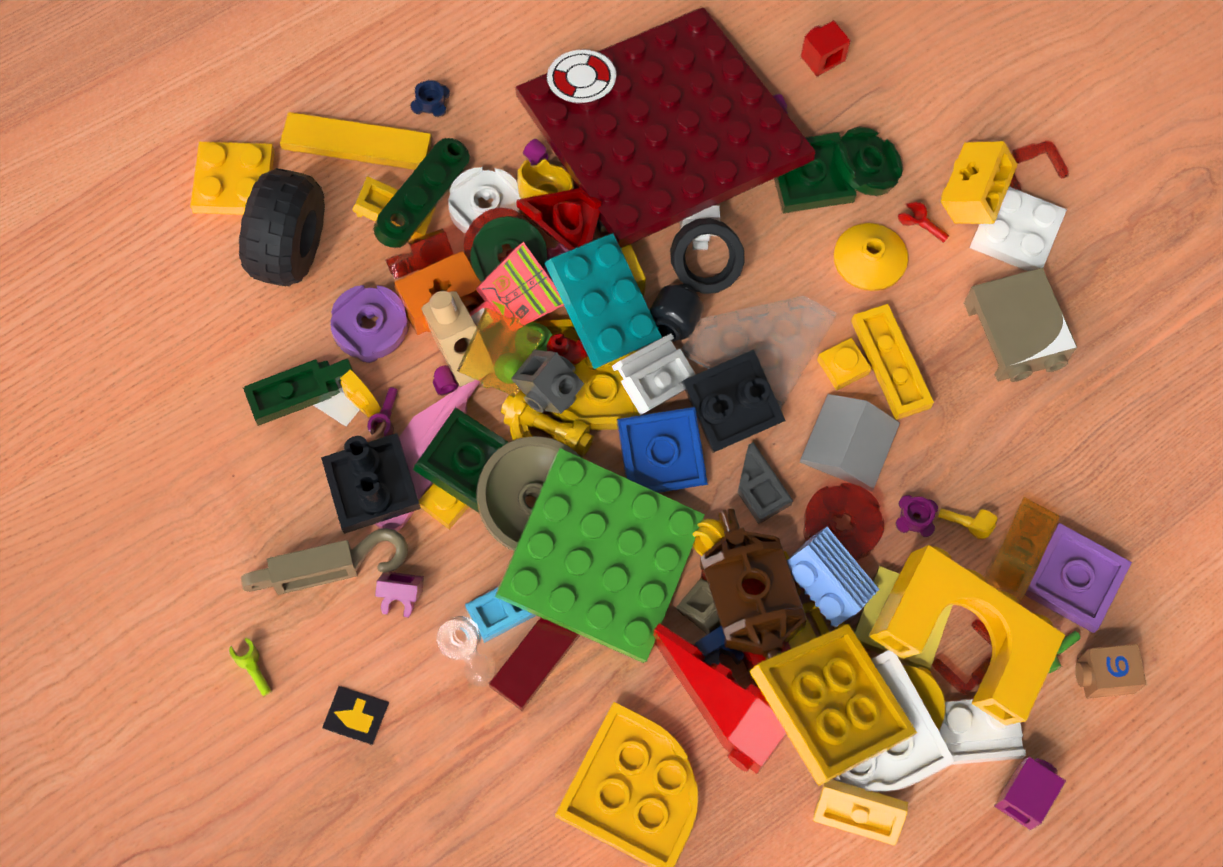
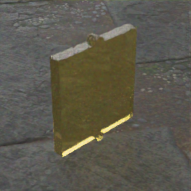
M485 308L457 371L480 381L482 387L486 389L494 387L515 397L519 387L511 378L533 350H537L543 334L520 324V320L517 317L508 318L489 308Z

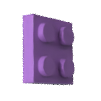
M1059 523L1055 527L1021 593L1088 631L1095 633L1099 629L1132 562Z

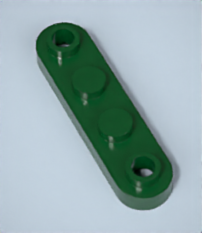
M444 138L435 144L379 213L374 223L373 231L380 243L391 248H399L407 244L451 188L454 180L466 168L470 155L463 143L456 139ZM391 221H395L400 226L394 225Z

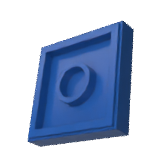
M695 407L616 420L627 479L657 493L708 485Z

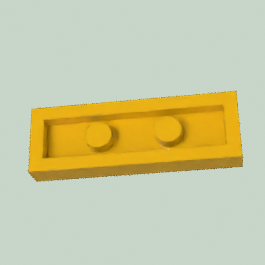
M889 304L854 314L851 323L895 420L931 409L934 401Z

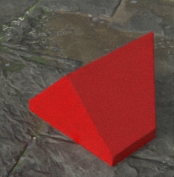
M578 188L517 199L516 207L547 235L570 251L592 242L600 214L598 208L601 207V201L596 197H590L584 190Z

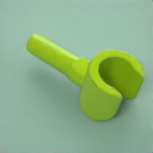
M244 638L250 647L249 652L244 656H238L233 647L230 646V655L240 668L246 669L248 674L251 675L261 695L266 696L272 691L257 664L259 660L258 650L250 639Z

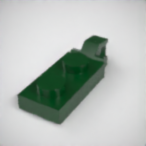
M348 358L329 365L328 361L318 363L317 359L246 385L243 389L255 422L260 426L339 394L338 388L342 387L340 378L350 369L352 371L353 369Z

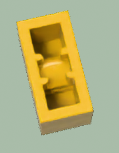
M964 142L959 157L954 162L953 171L947 186L942 191L940 201L955 224L995 223L1017 167V163L1005 142Z

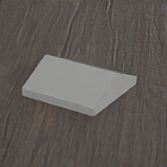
M828 394L802 454L800 463L873 492L900 422L866 400Z

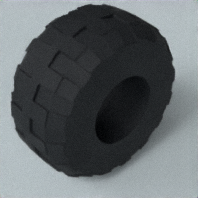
M276 168L262 174L253 185L245 205L239 235V259L241 260V266L253 279L286 287L302 281L303 277H306L320 243L325 212L324 192L312 176Z

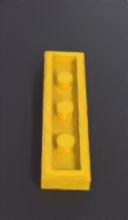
M288 112L280 145L282 150L415 170L429 153L432 137L431 133Z

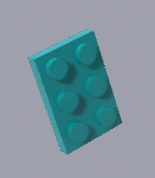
M613 233L545 262V266L594 369L662 338Z

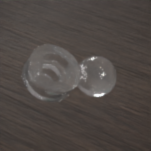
M455 616L447 620L439 628L436 640L440 651L450 659H463L465 661L464 674L469 683L477 687L489 685L490 681L497 674V666L490 656L479 654L477 651L481 640L477 624L468 617ZM456 630H461L466 634V642H461L456 638Z

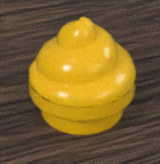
M707 518L697 524L699 528L692 535L696 537L693 547L699 555L702 556L724 537V530L720 520Z

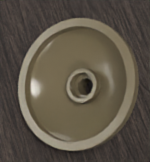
M536 436L516 439L499 448L482 469L477 484L476 496L480 517L490 534L499 543L512 551L515 550L532 511V508L526 504L525 499L527 496H534L537 499L559 448L579 456L573 449L557 440Z

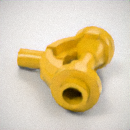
M522 390L517 394L510 393L501 408V413L505 415L504 424L510 426L513 441L519 438L533 437L529 427L534 426L553 436L555 440L567 445L578 455L583 457L587 453L594 439V436L589 434L591 429L589 424L574 420L573 423H560L534 410L525 402L524 397L526 395Z

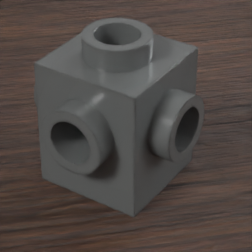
M535 349L511 378L526 395L524 397L525 402L540 413L548 411L562 414L564 410L574 403L576 394L584 385L574 373L576 368L569 360L559 356L557 352Z

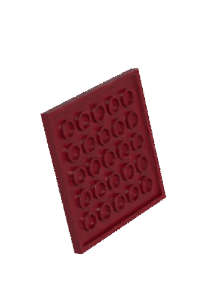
M704 7L597 51L612 62L616 71L614 86L600 99L585 103L564 100L551 90L547 80V73L515 86L517 98L578 188L584 190L590 197H596L601 201V207L598 208L600 212L599 219L609 234H614L620 249L713 205L722 203L814 161L815 157L813 147Z

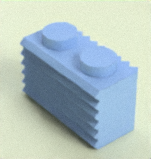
M825 527L807 540L787 559L794 581L799 584L800 588L805 589V594L810 595V600L815 601V606L819 607L820 613L826 616L827 620H831V626L837 627L858 613L876 592L880 590L828 527Z

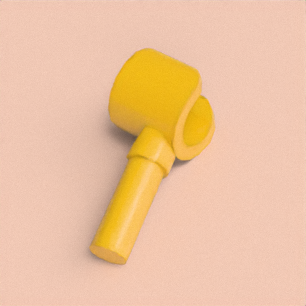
M943 508L940 509L938 515L939 518L967 527L970 533L978 539L989 537L995 529L998 520L996 515L984 509H981L975 518Z

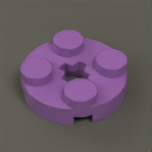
M364 285L355 286L340 295L333 304L330 324L333 338L342 351L352 357L359 358L362 362L371 363L378 358L392 353L400 346L408 332L404 304L397 294L386 287L377 285L376 289L365 288ZM364 316L369 319L374 316L378 317L376 326L367 329L362 328L361 318Z

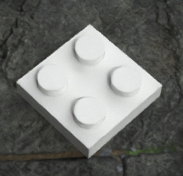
M1009 187L995 223L979 224L970 248L1026 271L1043 268L1067 209Z

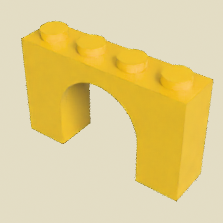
M927 545L910 553L868 637L904 659L922 652L941 612L948 605H958L969 609L986 626L992 644L991 661L972 704L1004 725L1027 721L1065 634L1053 627L1052 621L1047 617L1032 613L1021 606L1019 600L1012 594L998 591L986 583L984 576L977 571L965 569L951 560V555L947 551L939 547Z

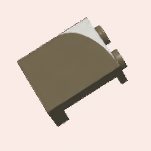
M1043 268L971 287L964 305L969 316L977 314L998 362V369L995 372L998 382L1010 379L1011 382L1021 381L1032 375L1033 372L1046 369L1047 372H1054L1068 364V360L1076 350L1077 345Z

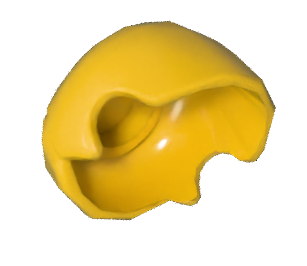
M527 159L518 169L517 185L521 199L574 189L569 173L562 167L550 164L547 159H543L538 165L534 166Z

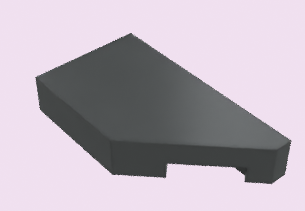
M754 442L749 444L737 493L757 523L760 524L791 506L793 500Z

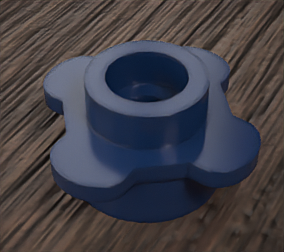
M433 80L418 83L415 86V100L411 102V110L415 114L425 112L433 114L435 117L443 116L446 113L445 100L450 96L449 88ZM430 98H433V99H434V100L431 101V102L427 101V99H430Z

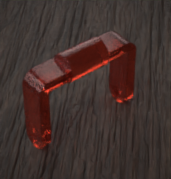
M1050 141L1036 145L1032 143L1015 149L1011 153L1017 164L1046 153L1061 179L1069 175L1068 169L1057 148ZM1014 174L1009 187L1021 191L1020 183Z
M976 619L971 623L973 629L992 646L986 626ZM988 657L971 674L972 678L966 684L940 659L936 658L932 666L958 692L968 694L978 684H981L991 658Z

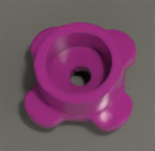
M903 496L899 501L901 514L900 518L896 521L897 529L902 533L913 531L920 533L923 537L931 536L935 531L933 520L938 511L937 504L933 500L924 497ZM918 513L920 519H915L913 514Z

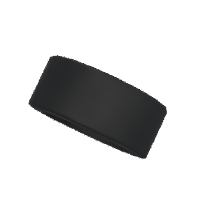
M712 218L696 219L684 225L675 235L670 248L671 264L680 281L694 288L696 292L703 294L719 293L730 287L740 276L745 263L744 247L737 234L724 222ZM712 234L719 236L725 241L729 249V260L721 273L713 277L703 278L689 270L685 261V253L693 239L700 235Z

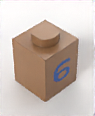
M1138 644L1090 648L1078 658L1076 663V679L1079 686L1084 687L1086 699L1131 695L1147 685Z

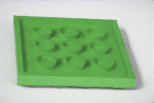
M559 448L495 597L644 663L648 660L656 640L653 636L654 629L659 623L662 624L695 541L696 537L692 534L699 528L697 524L703 520L705 514Z

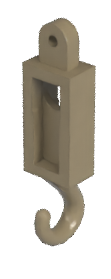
M389 528L378 529L369 534L352 550L348 540L267 558L268 568L249 572L241 576L242 587L244 591H257L274 587L276 593L281 595L357 577L356 570L367 554L382 541L393 543L396 548V554L391 561L379 563L377 568L382 573L391 572L404 563L408 555V544L404 537L396 530Z

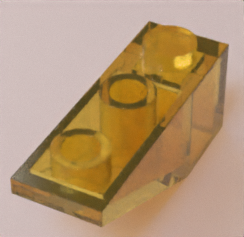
M1024 497L983 575L986 580L985 582L998 591L1012 594L1019 600L1020 604L1039 567L1060 515Z

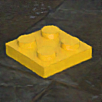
M199 141L190 204L193 213L243 215L253 185L262 174L273 170L275 153L273 145Z

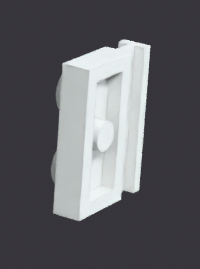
M672 334L659 339L612 366L614 371L619 370L624 380L621 383L640 415L683 392L685 389L681 381L696 375L680 348L676 350L671 340L674 337Z
M973 699L945 702V717L939 732L956 761L952 765L1023 759L1026 756V750L1023 749L1021 722L1004 725L973 705Z

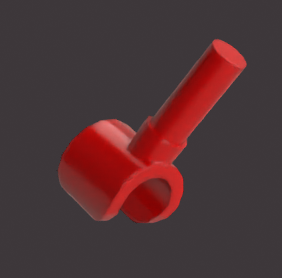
M920 202L906 204L912 210L913 217L908 213L898 214V220L904 226L918 224L943 243L949 237L947 233L927 218V209Z

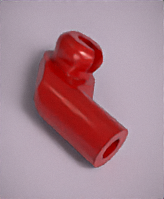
M554 334L546 346L547 351L557 352L559 356L566 358L573 365L580 363L588 357L580 338L576 341L564 337V334Z

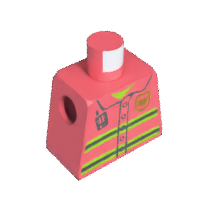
M523 242L515 247L476 288L485 302L469 314L480 333H483L498 321L507 332H512L564 306L554 283Z

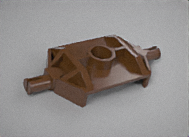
M730 508L728 513H726V510L718 513L724 530V537L700 558V568L704 570L723 629L725 647L762 655L768 660L781 654L783 647L805 627L807 618L779 538L744 530V527L740 528L735 510ZM747 579H758L764 584L765 590L759 595H751L744 591L742 583Z

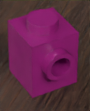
M1028 757L1017 766L994 807L1031 831L1042 824L1066 780L1058 776L1057 769L1047 761Z

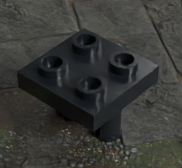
M754 349L681 381L692 407H695L697 419L713 453L786 421Z
M398 433L367 442L362 436H353L345 442V450L321 457L339 523L344 534L421 509Z

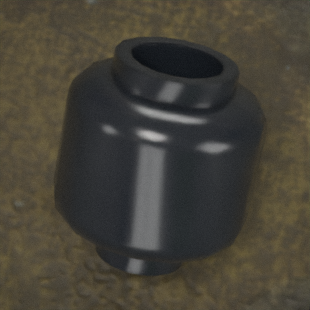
M670 284L660 290L649 311L662 338L672 334L674 339L671 341L675 342L689 338L704 313V305L696 290L686 284Z

